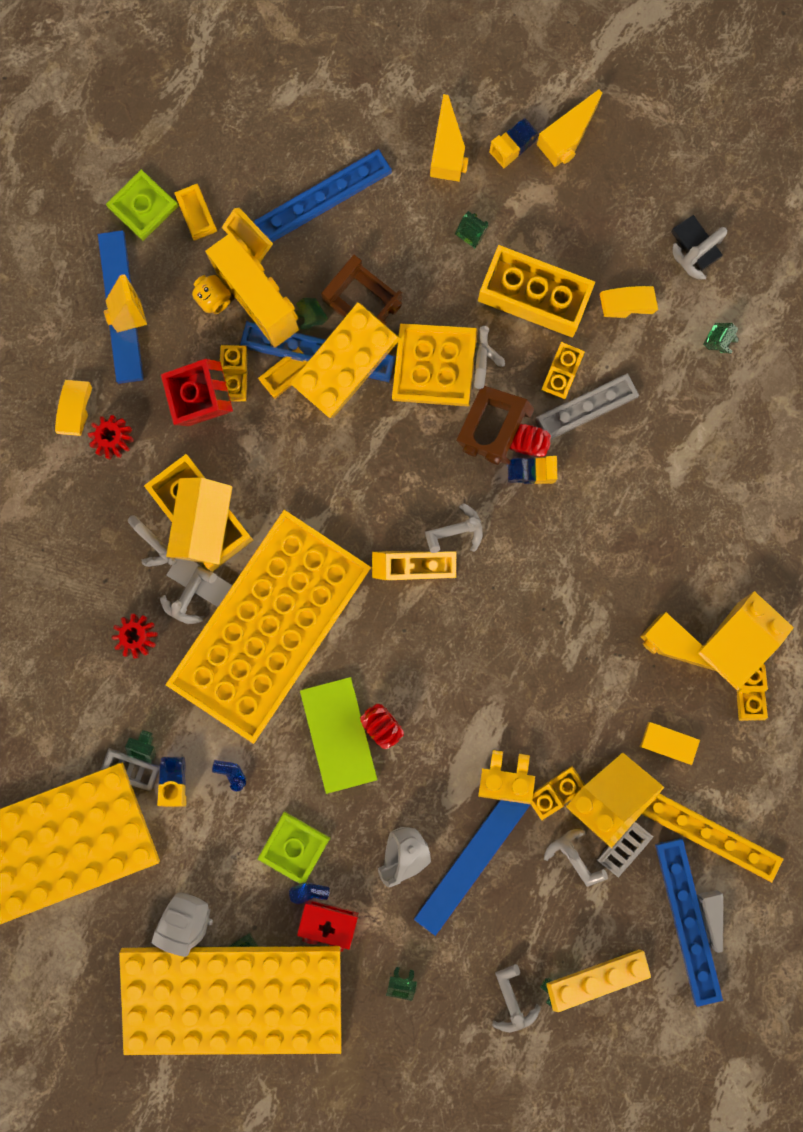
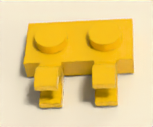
M493 750L490 769L482 768L478 797L532 805L535 776L527 775L530 755L519 754L517 773L501 771L503 751Z

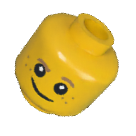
M202 275L194 282L195 288L192 296L203 311L219 314L230 304V290L218 276L210 275L206 277V275Z

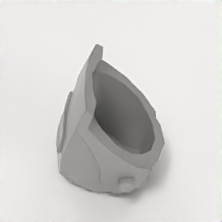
M400 827L390 832L384 865L378 868L379 876L387 887L400 884L401 881L420 873L431 862L429 847L418 830L410 827Z
M175 894L158 922L152 944L168 953L183 957L188 956L191 948L196 946L205 936L207 926L213 923V920L209 918L211 909H209L208 903L189 894Z

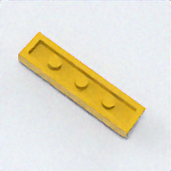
M636 950L548 982L546 985L553 1011L561 1012L649 979L651 975L645 952L643 950Z

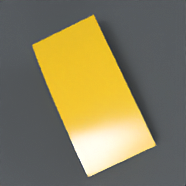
M654 286L623 287L600 293L604 317L627 318L631 313L654 314L658 310Z
M561 342L541 390L566 399L585 351Z
M221 345L220 362L230 401H247V346Z
M65 380L56 415L55 432L57 434L82 435L88 418L85 408L92 391L90 382Z
M765 664L737 690L739 721L766 720L768 718L765 692L768 690Z
M573 766L533 792L532 807L541 820L564 807V804L572 800L585 786Z

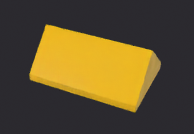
M179 478L166 557L220 565L232 486L205 478Z

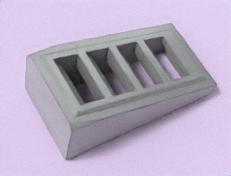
M108 748L100 770L109 768L114 757L119 759L118 763L123 762L124 764V761H127L129 765L126 772L130 784L151 792L160 766ZM136 764L140 767L134 780L130 776ZM145 768L153 770L148 784L140 782Z
M634 822L612 849L609 846L605 848L597 861L619 878L647 846L653 836ZM631 830L641 837L638 841L628 834ZM625 838L631 844H633L634 847L632 849H629L621 841ZM617 846L628 854L625 858L614 850ZM610 854L621 862L618 867L607 859Z
M713 890L697 894L709 946L717 953L723 952V893Z

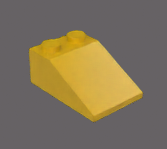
M754 591L736 604L698 654L736 690H739L780 647L794 627Z
M621 753L583 786L566 808L612 849L664 789V786L627 755Z

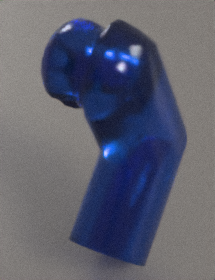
M214 760L212 773L226 775L231 784V790L235 792L241 791L246 785V776L240 766L236 763Z
M306 882L292 887L289 891L290 900L295 904H302L313 898L327 900L330 894L328 886Z

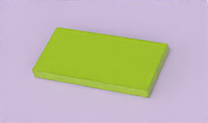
M351 677L300 690L326 794L378 780L365 729L360 721L361 713Z

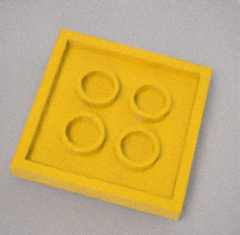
M400 323L399 338L401 339L397 347L392 400L470 407L477 328Z

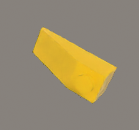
M600 89L539 133L537 146L554 167L562 162L563 164L568 163L576 155L575 151L599 104L602 95Z
M443 94L430 177L460 182L461 173H466L469 158L464 157L465 145L449 95Z
M120 275L105 300L108 309L104 310L107 324L112 325L117 333L147 325L140 298L126 275Z
M372 552V578L381 580L456 578V552Z
M667 612L660 614L640 636L644 640V647L653 654L657 652L666 657L716 671L698 654L703 645Z

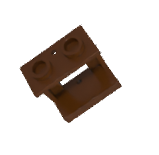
M353 255L321 293L322 300L345 318L353 308L339 296L356 279L384 302L385 307L377 318L386 325V318L390 314L395 315L403 304L401 302L402 292L400 290L397 293L365 269L362 266L361 259Z
M484 385V388L479 390L456 441L463 447L462 451L470 456L476 457L479 454L485 456V459L493 464L499 465L502 462L509 465L511 461L507 458L506 454L523 417L531 418L534 408L528 399ZM487 405L509 411L494 442L488 445H480L475 441V431Z

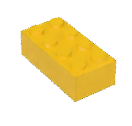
M229 233L205 251L216 274L274 348L299 331L296 323L299 318L294 312L295 307L286 296L284 298L279 293L280 289L273 278L266 277L263 272L265 271L256 257L252 259L248 253V247L241 238L236 240Z
M498 245L480 289L478 302L573 338L595 281Z
M357 303L290 384L326 416L334 418L401 338L362 304Z
M187 454L144 485L171 522L179 478H205ZM230 509L220 565L204 563L207 569L212 572L254 541Z

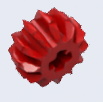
M110 415L107 422L103 416H100L101 424L99 426L96 423H92L91 426L95 429V432L88 433V437L93 439L89 445L91 448H96L95 453L98 456L105 454V458L111 460L113 453L116 457L121 458L122 453L120 450L130 451L126 443L133 442V438L128 435L131 433L132 428L125 426L126 421L123 418L117 420L114 415ZM113 433L115 435L112 436L114 440L109 442L107 440L109 439L108 434Z
M520 424L509 449L523 455L538 458L544 457L550 448L551 435L542 428Z
M131 614L130 622L126 617H122L120 620L123 627L119 625H114L113 627L119 631V635H112V640H120L114 648L116 650L123 649L122 655L124 657H128L132 652L133 658L138 659L140 651L143 655L147 656L149 650L146 646L148 645L153 648L156 646V643L150 641V638L158 637L157 632H150L155 624L153 622L146 624L147 617L144 615L138 620L136 614ZM131 632H137V635L140 636L138 641L133 640L130 636Z
M376 703L374 706L369 707L360 717L362 726L366 729L367 733L383 749L394 746L404 736L402 727L382 704Z

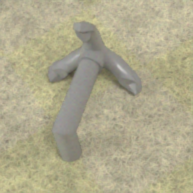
M725 227L719 228L699 246L692 247L685 256L682 254V249L678 246V243H674L673 255L675 260L691 277L706 280L707 275H704L693 265L714 245L720 244L727 234V229Z
M487 326L480 327L479 339L476 343L475 355L477 356L474 387L477 389H482L485 385L487 356L497 366H505L504 358L499 356L488 345L489 327Z
M461 504L459 508L469 517L468 520L426 531L425 536L430 552L437 553L440 550L438 539L468 531H474L473 546L470 550L475 552L483 536L482 523L477 512L468 505Z
M133 515L128 518L130 526L159 553V557L142 559L144 566L150 567L165 563L175 565L177 563V559L166 557L168 546L155 536L137 516Z
M197 566L179 600L171 605V602L167 600L165 595L160 598L164 611L171 617L186 624L204 621L205 616L199 617L195 614H185L186 608L202 579L209 583H214L217 575Z
M573 829L548 846L544 854V860L548 861L549 858L554 856L556 851L561 850L587 887L607 880L608 875L604 869L592 874L589 872L571 842L575 838L586 835V830Z
M514 964L495 972L511 1015V1022L502 1021L498 1023L493 1020L492 1026L510 1033L533 1024L538 1017L541 1006L536 1004L535 1008L524 1017L509 981L510 978L520 975L518 965Z

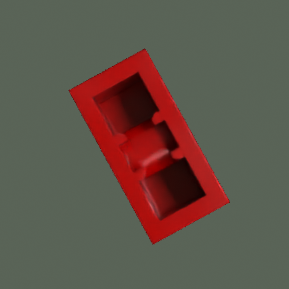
M307 899L297 936L302 937V941L308 944L317 945L318 942L328 944V946H340V952H343L344 949L350 950L359 913ZM326 921L331 922L332 928L329 932H325L324 926H322L325 925Z

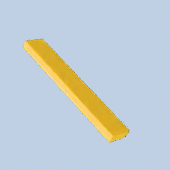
M660 793L642 813V815L771 883L783 861L782 857Z

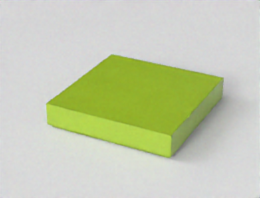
M142 169L106 203L107 208L142 241L179 207L177 202Z
M284 811L257 860L304 886L330 837Z

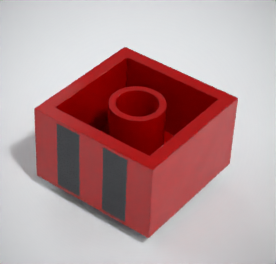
M203 359L161 374L174 425L191 426L233 412L220 361Z

